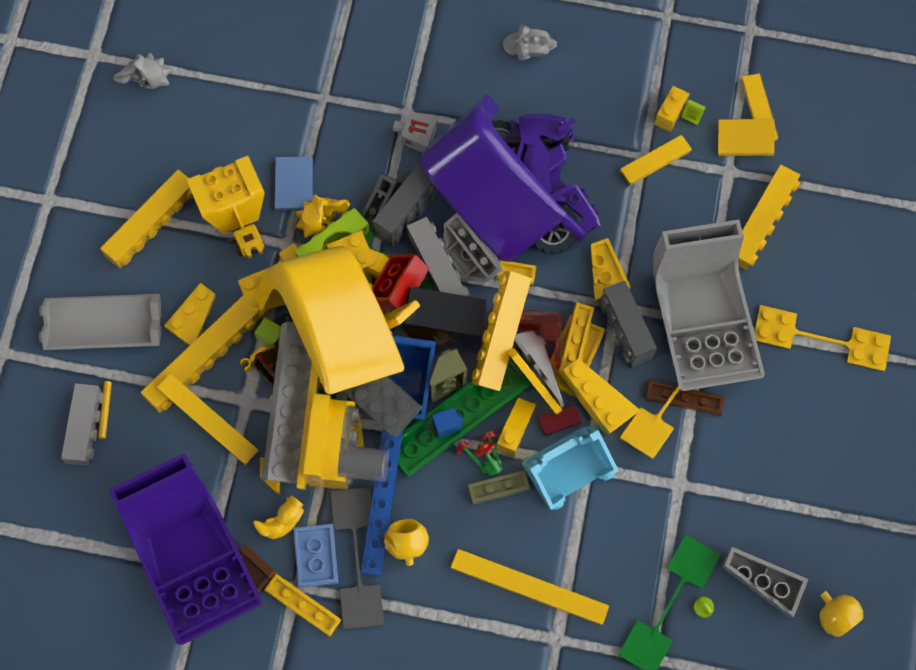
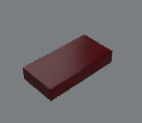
M572 405L563 408L558 414L551 412L539 416L538 419L544 436L580 425L582 422L576 406Z

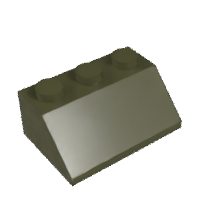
M457 349L443 352L437 360L430 380L431 403L447 397L466 386L467 368Z

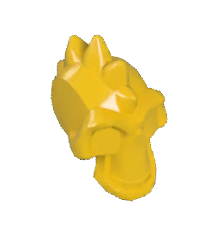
M314 195L311 202H303L304 210L296 212L297 217L300 218L296 228L304 231L305 238L321 233L335 218L336 213L343 214L348 210L350 203L344 199L335 200L320 198Z

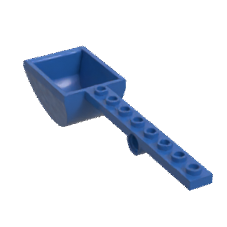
M393 336L404 365V370L388 377L423 407L414 418L425 420L436 342ZM384 428L382 431L379 453L385 454L382 478L375 477L361 573L382 575L385 555L384 536L389 528L403 431L398 437L392 436Z

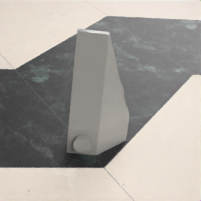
M533 331L516 334L514 345L517 352L562 408L564 403L544 346L546 345L545 340L541 335L537 336Z

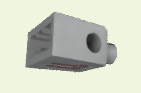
M410 113L405 123L395 120L393 131L402 133L401 143L422 153L433 141L438 126V117Z

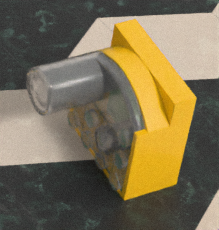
M313 394L303 471L308 486L346 490L348 485H352L353 479L387 482L390 450L357 447L358 435L355 428L360 426L359 408H356L355 402L334 400L330 398V395Z

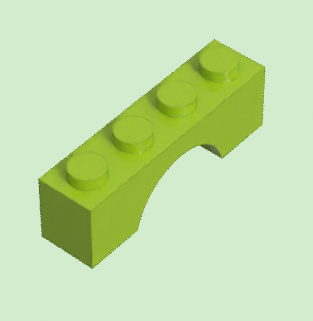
M355 208L346 211L336 222H331L324 231L315 234L308 243L300 245L295 252L296 257L325 250L327 244L361 230L363 235L369 232V223Z

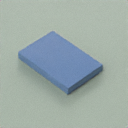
M276 157L275 210H304L303 202H311L313 197V157Z
M324 524L293 528L298 588L339 584L334 525Z

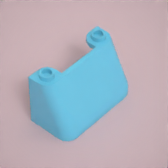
M590 426L574 431L522 462L526 473L550 510L561 508L566 500L565 496L593 480L603 479L607 481L613 478L614 474L619 471L599 430Z

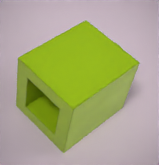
M264 318L255 331L256 339L267 346H278L281 326Z

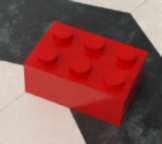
M416 254L390 255L371 289L383 314L408 304L410 287L418 288L425 279L429 267Z

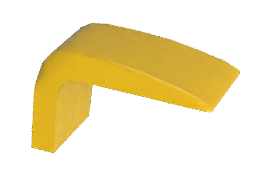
M336 246L281 261L270 267L263 274L254 293L261 312L283 305L287 306L327 394L347 390L404 370L401 356L383 312L359 262L348 248Z

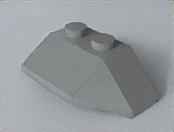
M458 213L444 223L443 242L445 248L443 249L446 254H450L454 267L459 271L464 280L489 282L503 270L498 257L464 222Z

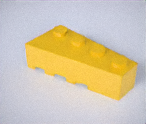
M577 359L559 373L605 436L641 411L580 359Z

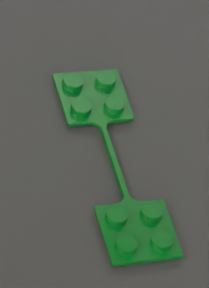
M685 535L667 567L668 570L680 577L681 582L655 627H649L637 620L618 656L642 670H657L673 640L660 633L659 626L685 582H690L702 589L721 554Z

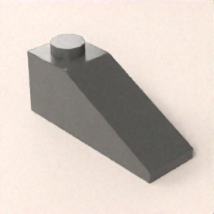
M381 174L362 213V217L369 223V231L374 232L373 220L402 185V182L391 176Z

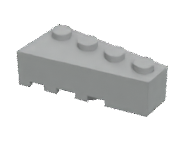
M734 547L728 550L722 565L723 569L787 617H794L808 582L807 578Z

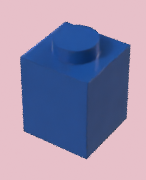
M455 408L432 415V422L438 438L461 431L463 420L460 412L456 413Z

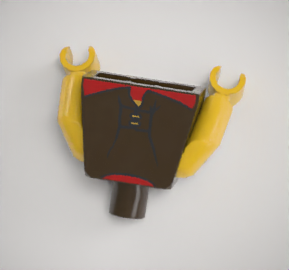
M279 345L261 346L250 355L249 359L243 358L240 362L242 366L249 363L244 368L246 372H250L254 366L272 388L274 386Z

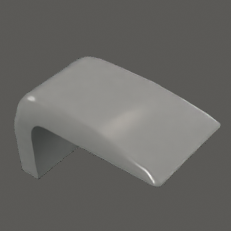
M739 220L663 231L653 254L654 283L678 385L682 391L761 379L765 375L739 274L738 258L744 238Z

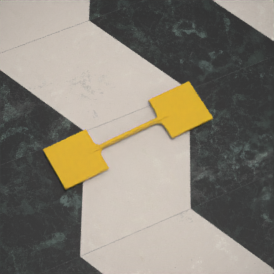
M362 230L327 244L328 249L336 246L348 248L355 255L362 269L376 264ZM269 268L238 280L251 314L260 311L254 293L263 274Z
M760 305L754 331L757 342L791 349L793 336L797 334L847 346L849 349L847 363L885 372L891 340L890 335L853 327L851 340L844 342L799 331L795 327L797 313Z
M679 385L659 414L653 415L640 408L641 411L635 415L620 439L654 459L674 430L672 426L661 419V416L680 390Z

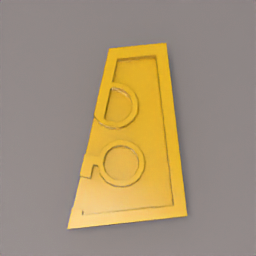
M606 238L591 244L595 302L601 300L604 288L619 282L626 281L630 290V284L609 239Z
M200 283L164 325L165 329L190 346L202 333L203 325L216 298L215 293Z

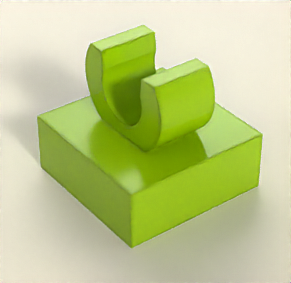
M689 99L681 117L698 125L706 107Z

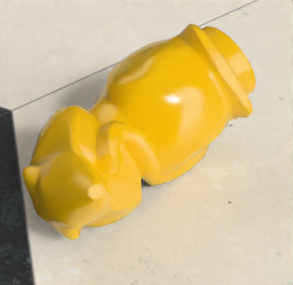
M292 495L289 498L287 497V501L279 507L276 517L266 519L265 522L256 520L253 522L257 532L261 536L273 540L283 537L300 520L304 512L302 509L304 504Z

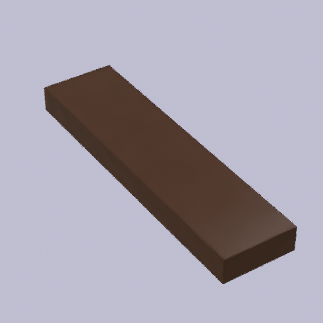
M649 380L644 400L666 404L678 386ZM680 389L669 405L721 417L725 397L697 390L682 391Z

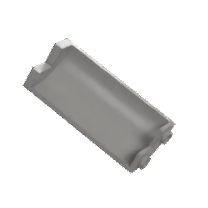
M160 294L45 298L43 304L39 307L40 317H43L44 320L42 331H39V342L43 344V350L160 346Z

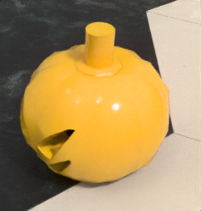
M403 519L394 522L387 529L384 536L385 549L395 559L405 560L407 566L413 565V559L424 553L429 541L426 528L413 519Z
M827 591L820 595L826 603L819 614L822 628L828 634L841 637L863 619V609L853 596L843 594L832 599Z

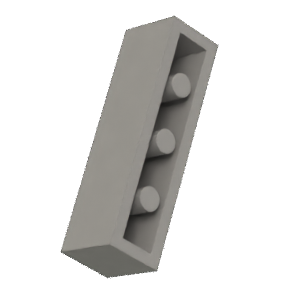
M75 383L61 457L65 464L89 466L90 460L93 459L94 449L92 445L93 441L97 439V430L95 428L96 423L100 421L101 413L99 406L102 404L104 393L97 385Z

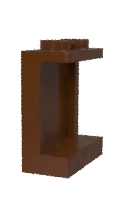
M245 544L240 549V555L258 593H260L272 580L276 572Z

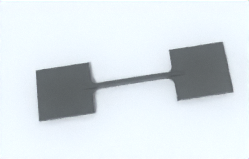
M370 487L331 491L334 530L350 529L353 532L358 583L355 587L340 589L343 628L345 630L384 625L380 584L365 586L361 583L356 532L361 527H368L372 503Z

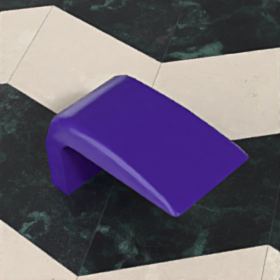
M487 94L425 148L420 154V165L433 186L475 234L500 260L511 262L565 220L567 214L497 133L492 124V118L500 107Z
M185 453L108 489L178 645H184L262 604V599L210 491Z

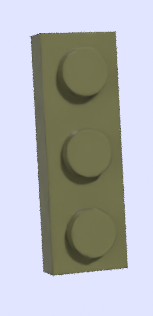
M525 470L468 484V490L472 504L475 505L529 491L530 485Z

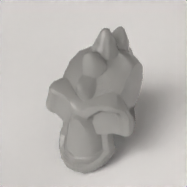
M520 25L518 33L508 35L503 41V49L510 55H518V60L546 56L549 51L557 47V41L550 38L548 32L530 29L526 25Z
M149 53L146 57L137 54L132 62H129L124 69L113 76V79L121 84H126L131 79L133 82L139 83L140 87L156 89L159 86L169 85L167 76L171 70L163 67L164 58L154 60L152 53Z

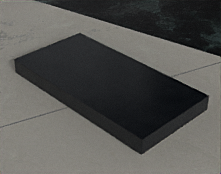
M410 287L408 303L417 300L420 307L405 319V325L477 338L482 337L486 299Z

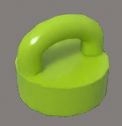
M700 597L695 601L693 610L698 617L707 618L714 611V603L707 597Z

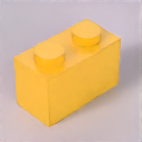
M672 86L657 113L654 125L671 132L687 103L689 93Z

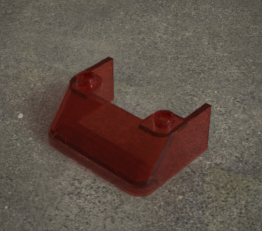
M493 309L487 313L483 324L482 338L489 325L488 316ZM523 310L517 330L541 331L545 340L556 341L554 360L555 369H559L563 328L562 316L552 311Z

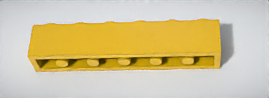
M781 164L742 230L744 238L739 253L738 265L744 270H747L749 265L753 266L758 258L756 255L757 251H762L767 242L764 240L766 235L771 236L775 229V226H773L774 221L779 222L784 213L781 211L782 207L788 206L792 199L789 196L792 191L796 192L800 185L798 181L800 174Z
M177 170L100 248L102 254L119 269L126 266L131 261L132 256L136 252H140L144 248L145 243L149 239L154 238L158 230L170 221V217L175 212H179L188 199L193 198L186 180L189 178Z
M504 271L501 274L498 282L500 285L499 290L493 299V311L488 316L489 325L483 334V346L477 355L478 364L472 373V384L500 391L510 357L508 351L513 346L532 278L512 271Z

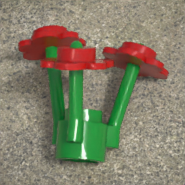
M487 431V433L483 434L484 438L479 440L481 442L489 439V442H482L477 446L478 449L474 451V454L477 456L486 455L487 460L483 462L485 465L466 447L472 441L471 439L468 442L465 440L462 443L459 442V446L456 447L458 452L455 455L457 456L463 450L480 467L483 474L488 473L489 477L503 470L502 462L493 438L500 436V433L495 434L494 431ZM491 449H492V452H493V455H494V456H492V457H491V455H490V453H489V452L491 451Z

